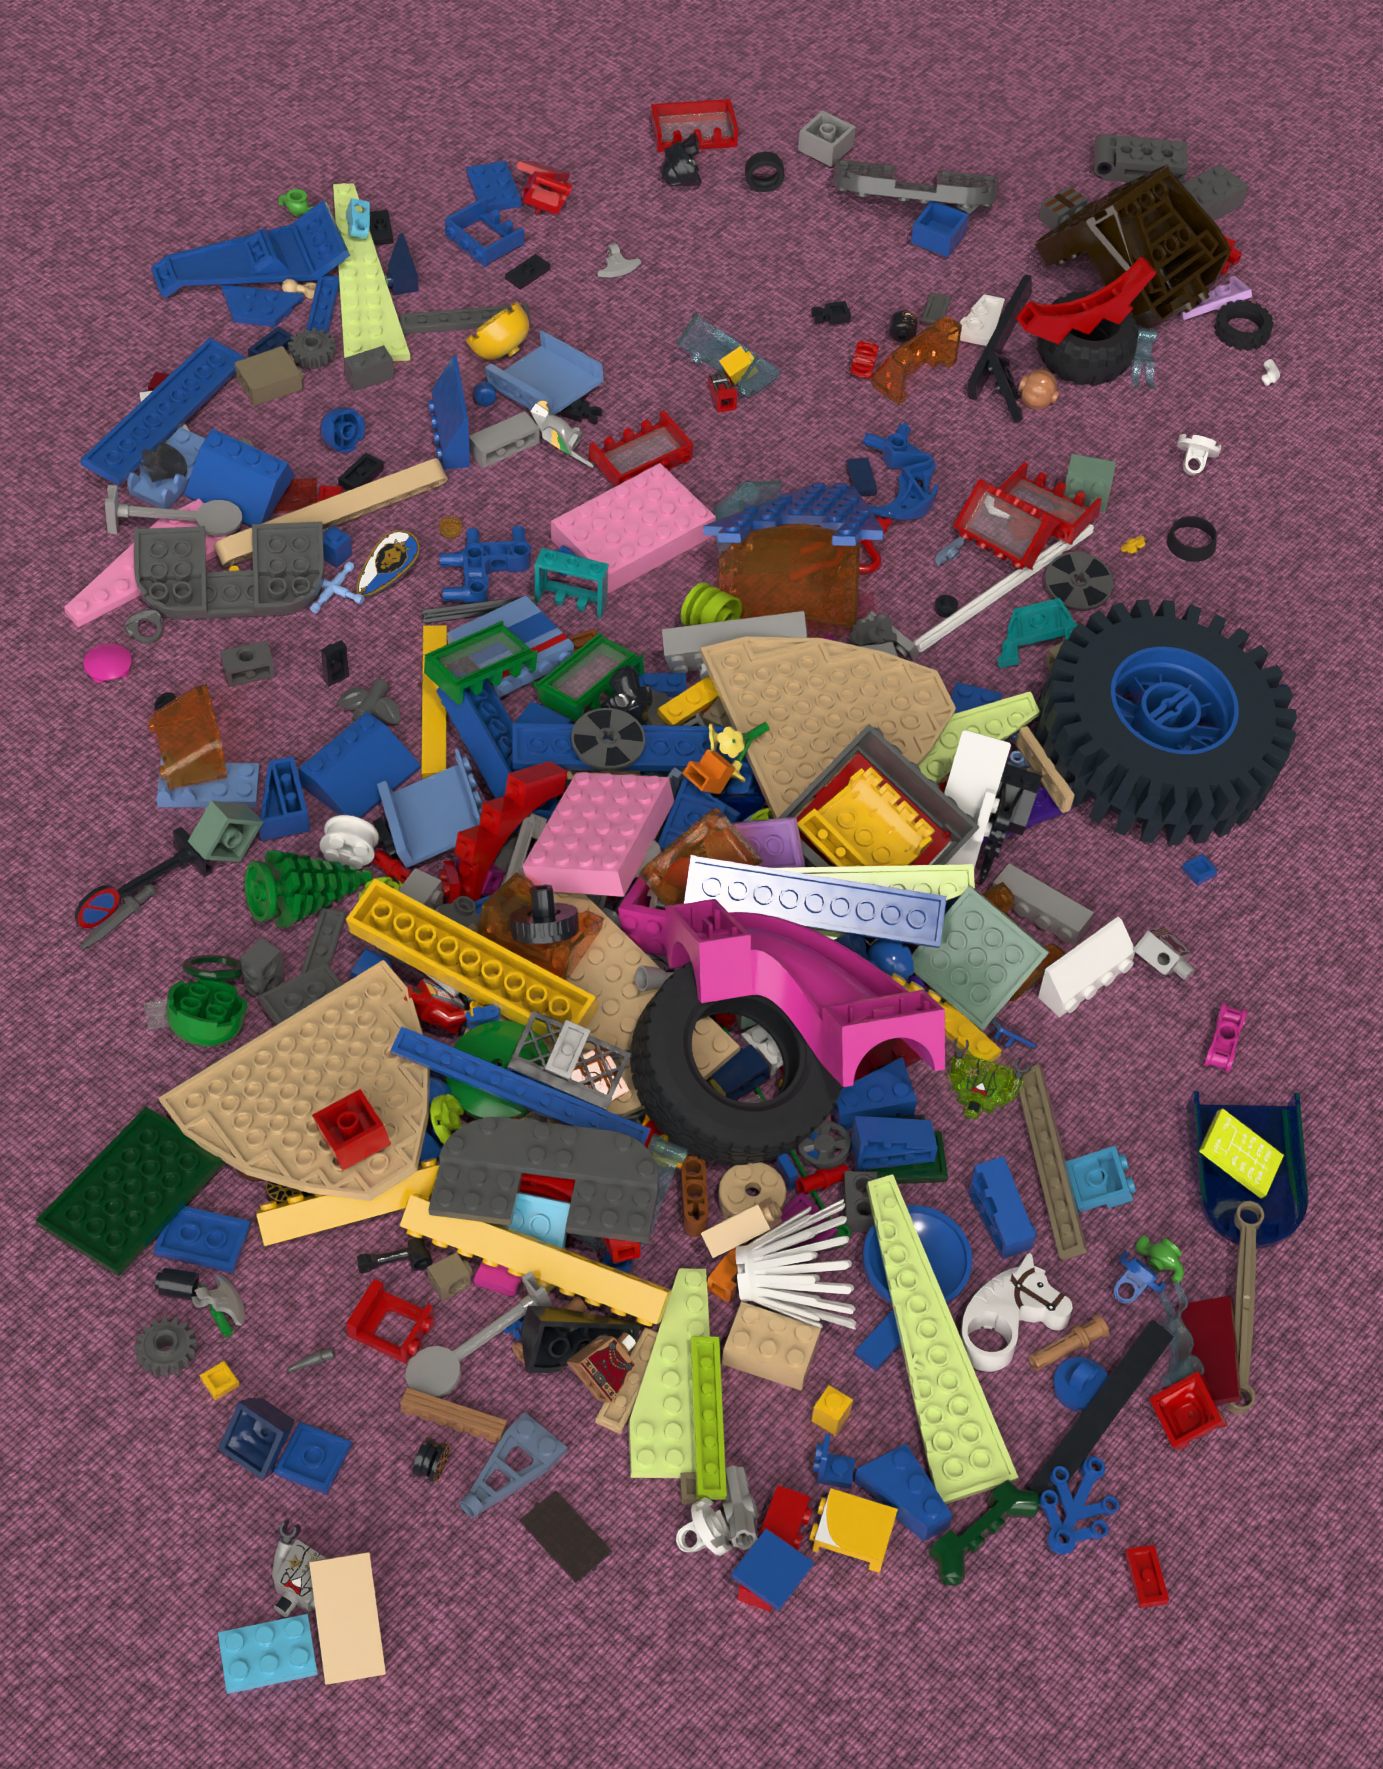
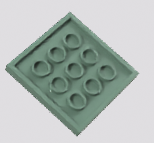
M970 885L944 915L940 947L933 948L919 945L911 956L914 973L983 1031L1050 952Z

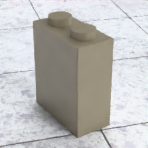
M283 346L234 362L236 379L253 406L303 390V372L300 367H296L292 354H288Z

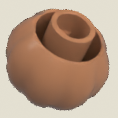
M1044 369L1034 370L1029 376L1024 375L1018 391L1022 392L1020 398L1022 403L1032 409H1044L1051 403L1055 404L1060 394L1057 391L1055 377Z

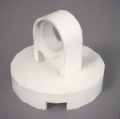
M1181 434L1178 438L1177 447L1186 452L1183 469L1188 475L1194 476L1200 473L1205 467L1207 457H1219L1222 446L1217 445L1216 447V441L1199 435H1193L1192 439L1186 438V434ZM1190 459H1196L1199 462L1198 470L1194 471L1189 468L1188 462Z
M704 1497L692 1504L691 1514L693 1521L683 1526L676 1535L677 1545L682 1551L698 1552L708 1547L714 1554L721 1556L733 1549V1545L729 1544L731 1540L730 1526L721 1510L715 1512L710 1507L714 1503L711 1499ZM690 1530L694 1531L697 1535V1542L691 1548L685 1543V1535Z

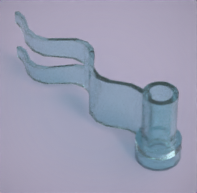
M1138 328L1137 348L1133 357L1132 383L1134 387H1139L1140 372L1143 361H1145L1146 382L1151 389H1156L1153 381L1155 359L1151 357L1152 342L1155 343L1157 330Z
M655 1133L650 1140L648 1150L657 1165L659 1192L650 1237L655 1228L661 1205L669 1190L678 1162L684 1164L688 1154V1148L666 1141L663 1136Z
M1180 1282L1175 1284V1290L1180 1303L1179 1310L1176 1313L1165 1292L1163 1291L1159 1294L1167 1313L1160 1326L1174 1336L1169 1343L1172 1350V1358L1169 1363L1170 1371L1162 1376V1381L1166 1388L1197 1371L1201 1375L1204 1373L1201 1361L1196 1356L1191 1355L1194 1341L1191 1333L1181 1320V1312L1187 1308L1188 1301Z

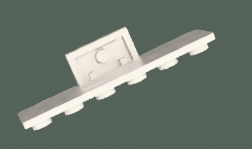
M968 730L962 731L944 794L953 798L958 807L964 813L971 815L980 828L946 864H973L975 868L983 837L989 838L993 823L988 822L990 814H996L1000 799L995 797L1011 744L1009 742ZM950 841L929 865H932L953 841Z

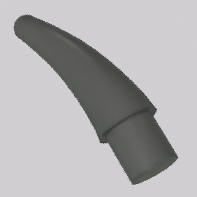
M334 1348L320 1349L289 1366L287 1372L291 1373L336 1358Z

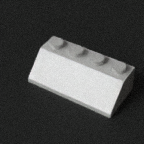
M1119 917L1115 918L1045 969L1038 998L1059 1018L1067 1012L1072 1013L1079 1006L1080 1002L1084 999H1091L1099 988L1103 985L1105 987L1110 985L1118 974L1128 972L1133 966L1134 946L1122 919Z

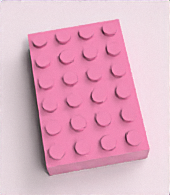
M659 463L552 520L551 540L558 548L564 545L578 557L609 564L607 593L609 594L713 537L712 535H704L703 526L716 521V516ZM592 581L598 587V582Z
M576 773L523 864L529 890L530 887L535 885L548 884L552 885L553 892L624 897L647 854L646 851L649 845L655 839L675 802L669 777Z

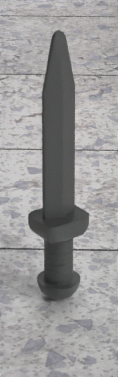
M147 884L136 896H126L124 898L125 904L89 934L82 943L81 949H85L101 940L132 912L136 915L140 913V905L150 896L154 897L156 895V887L153 884Z

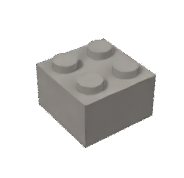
M822 110L799 131L798 151L832 167L836 163V159L843 157L854 146L856 126Z

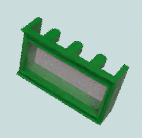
M500 621L425 654L424 673L455 703L461 705L463 703V690L469 686L475 695H479L482 692L483 680L490 677V682L494 686H499L502 682V672L509 669V673L514 678L521 674L522 664L531 672L536 671L538 650L532 651L504 625L503 621Z
M599 632L580 649L573 652L564 662L557 665L548 675L540 679L537 683L538 700L576 722L584 715V708L587 705L592 710L599 709L600 694L604 692L608 697L615 695L609 681L619 668L629 665L635 668L639 675L644 674L643 653L637 655L603 637L602 633Z

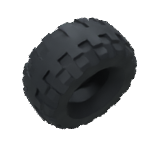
M1084 290L1079 293L1076 291L1067 293L1065 297L1057 298L1052 304L1071 302L1094 292ZM1130 312L1120 324L1103 318L1090 334L1072 328L1060 344L1038 337V352L1047 368L1053 374H1058L1059 378L1075 382V384L1101 385L1102 382L1106 381L1108 383L1115 380L1117 376L1122 375L1129 368L1135 356L1139 330L1133 313Z

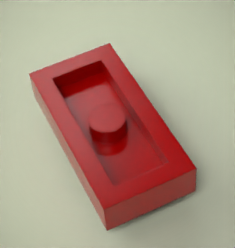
M1155 1545L1126 1548L1125 1557L1138 1607L1145 1608L1168 1604L1169 1597Z

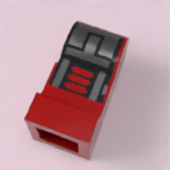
M725 372L709 375L708 386L717 413L736 410L738 394L736 389L732 388L728 374ZM726 399L730 403L728 405H721V400Z

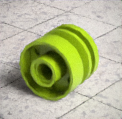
M701 582L694 586L686 596L680 614L683 626L738 620L741 617L742 603L739 598L729 593L721 592L719 588L709 583Z

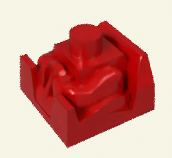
M1198 1371L1149 1398L1172 1447L1177 1450L1190 1445L1189 1441L1200 1438L1218 1427L1228 1426L1222 1412L1217 1408L1209 1393L1211 1389L1206 1379Z

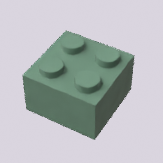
M1071 454L1064 496L1074 500V496L1079 491L1085 493L1084 506L1088 508L1099 497L1102 499L1100 511L1106 512L1116 462Z
M210 801L188 842L204 859L241 862L263 821L247 804Z

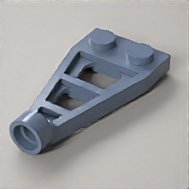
M524 1412L505 1431L471 1490L459 1501L460 1507L468 1516L476 1518L482 1511H485L547 1473L567 1453V1446ZM514 1447H519L533 1459V1463L518 1472H515L505 1464L506 1457ZM495 1470H499L510 1479L506 1485L497 1491H494L486 1484V1481Z

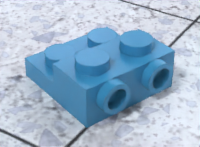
M1116 1145L1066 1161L1073 1193L1080 1213L1105 1204L1109 1209L1134 1201L1132 1193L1137 1192L1132 1176L1127 1177L1125 1170L1129 1169V1164L1125 1154H1119Z

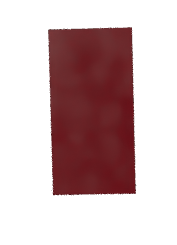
M1231 1296L1176 1305L1182 1380L1198 1371L1206 1379L1211 1389L1209 1393L1215 1405L1242 1401L1234 1308Z

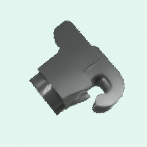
M882 614L874 616V621L869 619L856 620V625H853V631L850 633V640L855 646H866L877 642L897 641V635L892 632V621L889 620V616Z

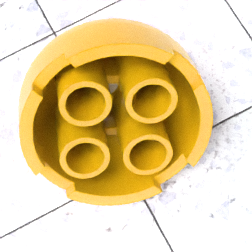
M518 301L511 305L512 309L510 311L507 308L503 309L475 331V337L471 334L465 339L477 356L486 360H495L506 354L510 357L519 350L518 345L524 341L529 332V319Z

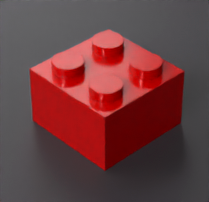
M361 1089L312 1114L319 1134L342 1171L391 1145L383 1123Z

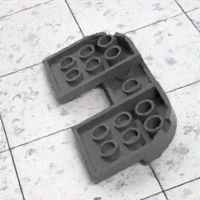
M836 159L833 184L837 186L836 189L840 191H854L860 197H868L869 194L898 197L900 201H910V198L918 199L919 203L929 204L930 201L957 203L963 208H972V205L991 207L997 201L999 187L997 176L937 170L936 185L896 181L897 166L839 159Z
M322 522L252 524L253 570L206 572L205 526L134 529V573L138 591L144 602L152 610H156L160 615L173 619L274 616L297 612L309 605L317 597L324 583Z
M486 1117L472 1121L455 1131L448 1138L440 1152V1165L428 1209L429 1215L511 1226L523 1173L575 1180L565 1227L566 1233L649 1243L659 1192L657 1165L650 1151L637 1139L627 1134L505 1117Z

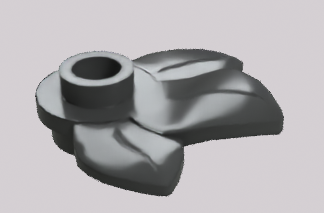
M460 896L452 904H442L437 910L438 913L466 928L474 923L479 931L483 928L485 929L484 919L476 913L475 902L469 897Z

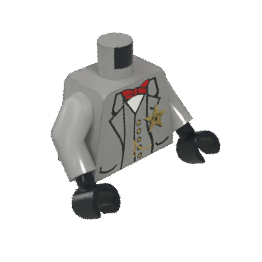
M289 1520L282 1522L279 1531L283 1538L279 1539L274 1554L272 1570L275 1590L281 1595L273 1607L284 1617H288L296 1606L307 1613L315 1609L309 1561L326 1559L298 1539L295 1542L292 1541V1538L301 1532V1526L296 1524L291 1534L287 1530Z

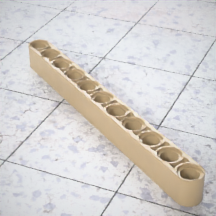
M431 459L262 524L322 522L323 529L337 526L441 486L447 482L448 477L439 459ZM252 528L225 537L214 543L213 547L223 567H229L253 558Z

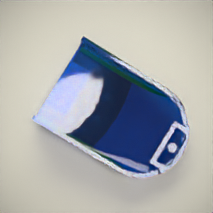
M1193 1091L1186 1105L1189 1151L1199 1203L1206 1220L1218 1234L1228 1241L1239 1245L1240 1230L1234 1223V1215L1240 1204L1252 1201L1259 1204L1264 1211V1219L1256 1230V1248L1270 1247L1283 1242L1297 1230L1304 1219L1308 1207L1300 1093H1294L1287 1106L1200 1104L1199 1091ZM1222 1108L1284 1155L1268 1193L1263 1198H1259L1199 1152L1217 1111ZM1250 1210L1240 1212V1217L1244 1222L1248 1224L1258 1222L1254 1212Z

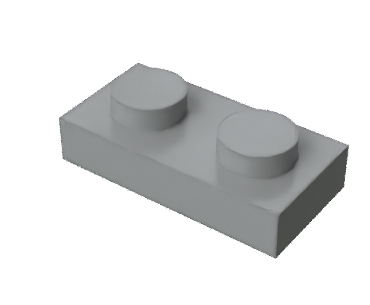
M566 1020L544 1071L569 1081L591 1030Z

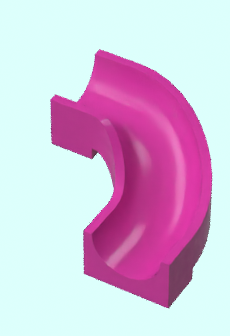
M716 899L665 906L668 966L670 968H678L691 961L696 979L698 1000L701 1003L748 995L767 997L786 1013L821 1064L842 1087L853 1086L856 1069L869 1050L877 1044L892 1038H901L934 1071L945 1070V1009L924 989L909 992L885 972L854 951L815 930L795 922L759 913L728 912Z

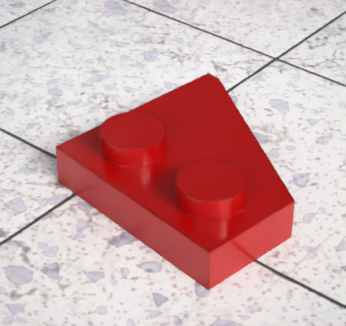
M443 861V870H439L438 879L442 882L444 904H452L455 899L460 897V880L454 861Z

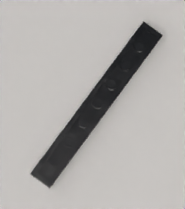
M1024 275L977 363L968 381L969 399L977 400L991 373L987 366L989 361L986 355L993 351L1001 354L1018 321L1016 316L1025 307L1032 293L1031 275Z
M1153 1319L1147 1323L1026 1487V1490H1035L1039 1496L1046 1490H1052L1058 1496L1055 1485L1050 1481V1472L1057 1466L1065 1467L1069 1472V1479L1066 1482H1069L1172 1341L1173 1335ZM1056 1472V1477L1059 1480H1063V1476ZM1045 1496V1501L1052 1504L1051 1498Z

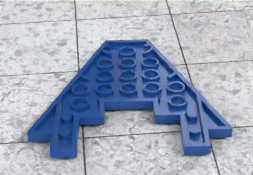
M815 482L794 492L779 494L778 498L757 506L747 505L741 512L703 526L704 535L718 536V542L741 543L753 530L776 531L782 524L821 525V532H835L832 536V545L856 546L861 539H884V530L855 486H847V483H835L834 486H829L823 482Z

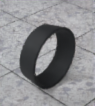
M1196 516L1182 517L1173 524L1167 536V546L1176 557L1190 562L1204 561L1210 558L1216 550L1217 532L1214 526L1203 518ZM1183 527L1198 528L1206 532L1213 541L1205 547H1189L1182 544L1175 537L1174 531Z

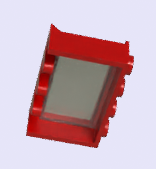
M731 99L651 104L650 121L656 139L657 152H664V148L671 147L677 141L683 142L694 132L698 136L699 150L737 147L738 125Z
M662 410L660 411L659 424L652 427V423L646 419L641 424L640 433L634 435L630 428H626L623 431L622 441L616 444L615 440L608 436L604 440V449L602 450L594 442L590 443L589 461H593L612 485L616 487L659 463L668 471L676 466L687 463L692 459L694 444L671 417Z
M1024 462L999 489L1061 522L1054 528L1051 535L1072 545L1080 533L1095 518L1099 517L1102 499L1098 497L1088 508L1084 506L1085 493L1079 491L1074 496V500L1064 496L1066 485L1063 482H1059L1053 491L1045 487L1047 476L1042 472L1036 476L1035 482L1026 478L1028 463ZM995 499V508L1035 528H1040L1041 523Z
M979 478L953 527L960 530L958 535L969 541L972 537L976 539V545L987 551L989 547L995 550L993 554L1003 560L1007 557L1011 558V564L1021 570L1024 567L1033 570L1034 568L1032 567L1052 531L1061 522Z

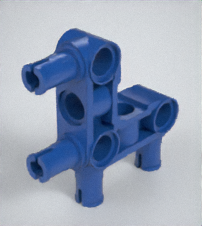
M523 526L513 527L512 541L481 543L479 530L469 528L466 531L467 545L464 549L460 550V552L440 553V568H464L465 584L460 587H442L443 602L464 601V603L488 601L489 579L487 573L492 571L522 572L528 570L531 567V546L526 541L525 528Z

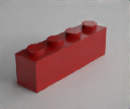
M777 1485L758 1538L767 1529L799 1551L804 1534L800 1533L802 1524L808 1526L813 1509L809 1507L810 1496ZM740 1584L737 1600L771 1612V1605Z

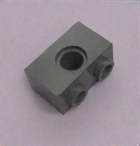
M267 641L220 651L222 668L228 687L275 677L274 663Z

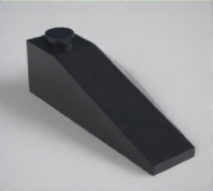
M528 1306L521 1329L525 1370L532 1373H555L562 1371L561 1367L568 1366L566 1361L601 1335L612 1336L617 1340L625 1332L636 1342L641 1325L639 1322L558 1307Z

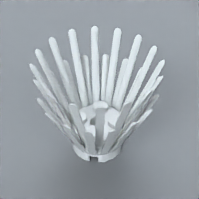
M844 1199L813 1215H806L812 1208L810 1206L750 1244L736 1246L737 1280L740 1300L754 1301L818 1328H823L821 1323L818 1322L822 1319L856 1330V1321L854 1319L804 1306L808 1305L853 1314V1311L856 1309L852 1304L825 1300L817 1295L790 1291L850 1294L854 1290L852 1284L818 1282L820 1276L817 1274H798L845 1270L851 1267L852 1262L850 1260L794 1264L816 1259L818 1256L816 1251L847 1244L849 1242L848 1236H841L777 1252L811 1239L815 1234L844 1224L847 1221V1217L840 1216L788 1236L841 1211L845 1207Z

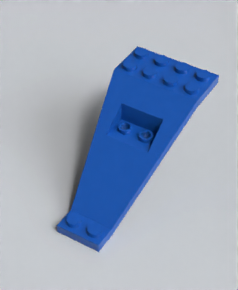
M322 200L290 225L271 230L262 228L254 234L169 254L153 265L151 270L160 294L167 298L182 286L284 282L286 279L316 281L338 264L345 261L350 256V253L328 204Z

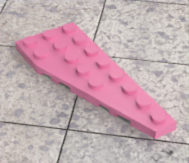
M198 499L178 510L198 511L204 503ZM160 518L150 528L196 527L198 525L196 521ZM206 534V562L218 556L213 547L214 543L232 534L217 537ZM134 543L64 607L65 613L77 627L140 596L134 573Z

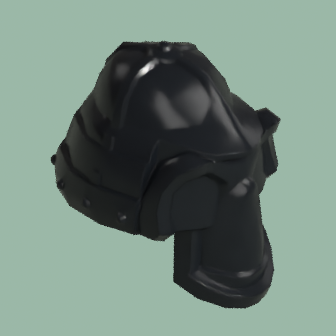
M694 132L683 142L677 141L671 147L664 148L665 158L660 168L661 179L670 186H700L702 183L697 172L699 168L693 159V156L699 154V140L696 132Z
M629 665L623 666L612 675L609 681L615 695L604 701L600 708L622 710L633 716L641 725H647V712L654 701L651 687L649 685L640 687L636 669Z

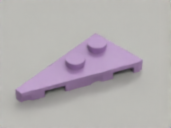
M1232 276L1229 278L1230 283L1228 285L1220 284L1214 290L1209 291L1210 297L1196 305V308L1187 313L1184 310L1181 311L1182 319L1186 320L1212 310H1220L1221 306H1226L1230 301L1242 300L1244 302L1245 299L1252 297V291L1236 276Z

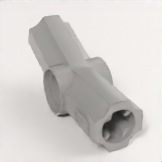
M734 1465L725 1468L727 1496L723 1506L727 1522L730 1526V1537L733 1546L739 1547L742 1550H748L758 1540L755 1520H758L759 1517L753 1495L750 1494L746 1470L744 1467Z

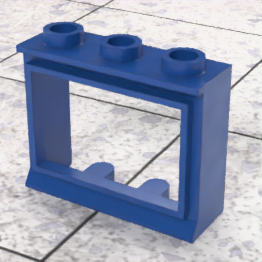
M484 197L445 218L446 236L484 267H487L488 263L511 250L524 246V229L521 227L513 232L511 220L505 221L502 225L500 223V213L497 209L492 210L488 214L487 201ZM481 220L502 238L484 247L463 229Z

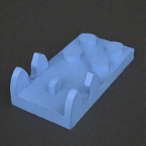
M179 427L152 461L146 458L141 460L139 476L135 473H130L127 480L129 494L158 508L170 509L187 487L198 452L205 438Z
M166 752L160 759L159 783L156 797L157 807L206 808L210 801L247 804L250 808H257L260 765L259 763H200L199 758L191 752L184 756V762L178 763L171 753Z

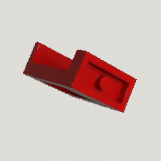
M373 1279L346 1322L347 1336L407 1364L410 1357L416 1356L420 1350L421 1339L424 1334L430 1333L435 1324L433 1306L427 1304L425 1309L413 1305L385 1292L384 1283ZM390 1311L416 1322L402 1347L375 1335L382 1320Z

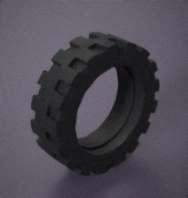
M1242 300L1230 301L1226 306H1221L1217 313L1214 329H1216L1215 334L1228 347L1233 346L1237 350L1246 349V351H1250L1252 348L1259 349L1261 345H1266L1270 339L1274 324L1272 321L1273 317L1271 314H1268L1269 311L1266 308H1262L1258 303L1253 304L1252 301L1248 300L1246 302H1242ZM1235 318H1244L1253 321L1260 329L1254 332H1241L1230 326L1228 321Z

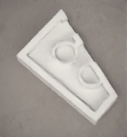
M984 294L971 308L968 316L963 317L959 326L950 332V338L987 346L999 323L1005 299Z

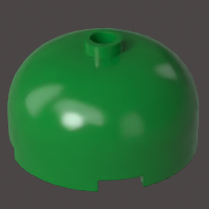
M198 978L197 982L184 983L181 980L175 983L168 992L165 1009L167 1023L174 1034L187 1043L202 1047L219 1046L232 1040L242 1029L247 1010V1000L242 999L237 994V988L223 981Z

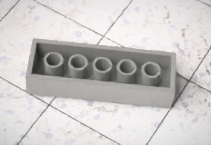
M804 611L662 629L664 656L670 673L674 674L699 671V668L702 669L701 665L704 662L700 655L701 647L745 636L809 638Z

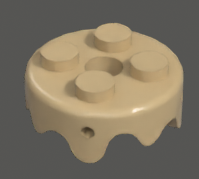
M748 1163V1165L733 1166L728 1169L720 1181L718 1198L720 1212L725 1219L769 1197L772 1202H777L781 1211L785 1207V1182L777 1170L765 1163ZM753 1187L758 1189L760 1194L749 1196L745 1190Z

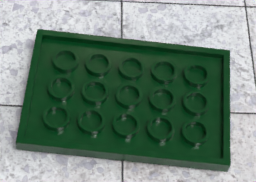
M145 1106L35 1221L38 1227L119 1277L226 1162L219 1156L216 1157L201 1148L194 1140L184 1135L177 1124Z

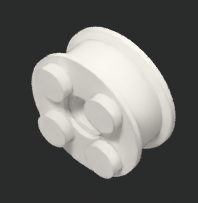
M349 815L335 816L326 822L324 827L325 835L320 841V849L326 860L340 862L342 865L355 866L356 869H361L373 860L375 854L374 847L379 840V834L373 825L361 818Z

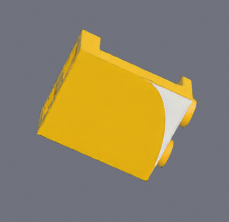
M830 1488L828 1498L822 1497L817 1514L822 1515L820 1524L814 1523L809 1540L814 1541L813 1551L818 1553L820 1547L867 1561L870 1562L868 1570L880 1573L898 1509Z

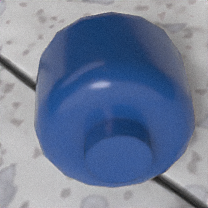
M480 382L474 387L473 395L477 404L486 407L495 402L496 392L492 384Z

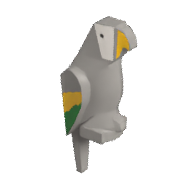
M544 400L536 403L531 413L540 428L543 439L593 468L595 465L574 451L584 436L580 431L581 428H571L562 418L552 415L550 408L547 406L549 404L548 401Z

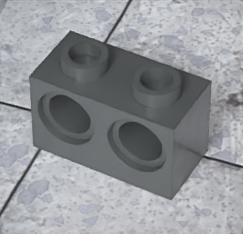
M260 938L240 958L244 987L251 995L259 996L285 981L281 950L263 938Z
M844 1172L842 1190L845 1207L843 1209V1216L847 1217V1221L844 1224L849 1227L850 1232L868 1233L874 1224L868 1192H861L858 1189L867 1190V1182L877 1179V1172ZM860 1212H865V1213H867L868 1215H867V1216H863V1215H861V1214H859V1213H860Z

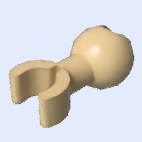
M286 279L282 283V291L302 293L307 298H314L315 283L300 285L293 279Z

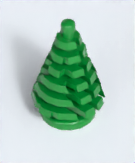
M269 850L264 857L265 863L252 861L248 864L245 872L244 886L247 905L256 921L267 922L270 919L279 918L275 925L288 928L296 922L305 919L308 915L318 912L323 904L324 907H327L335 900L338 901L347 894L357 891L360 884L365 885L373 880V875L369 869L357 872L358 870L355 866L346 864L342 866L340 862L310 859L311 856L301 855L299 857V854Z

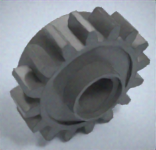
M314 327L312 331L304 328V333L297 331L296 337H290L291 342H288V351L292 354L294 362L300 367L318 369L328 365L330 360H334L336 344L335 338H331L330 332L324 334V329L318 332Z
M163 1316L162 1323H158L153 1319L151 1328L147 1326L142 1327L144 1335H136L137 1344L134 1345V1350L137 1355V1362L139 1365L143 1364L144 1372L152 1371L156 1378L159 1375H165L166 1378L173 1374L180 1375L181 1370L190 1368V1359H196L195 1350L198 1349V1344L195 1339V1332L193 1329L189 1330L187 1322L179 1325L178 1317H175L172 1322H168L167 1317ZM165 1346H171V1347L168 1348V1349H165V1350L162 1349V1348L165 1347Z

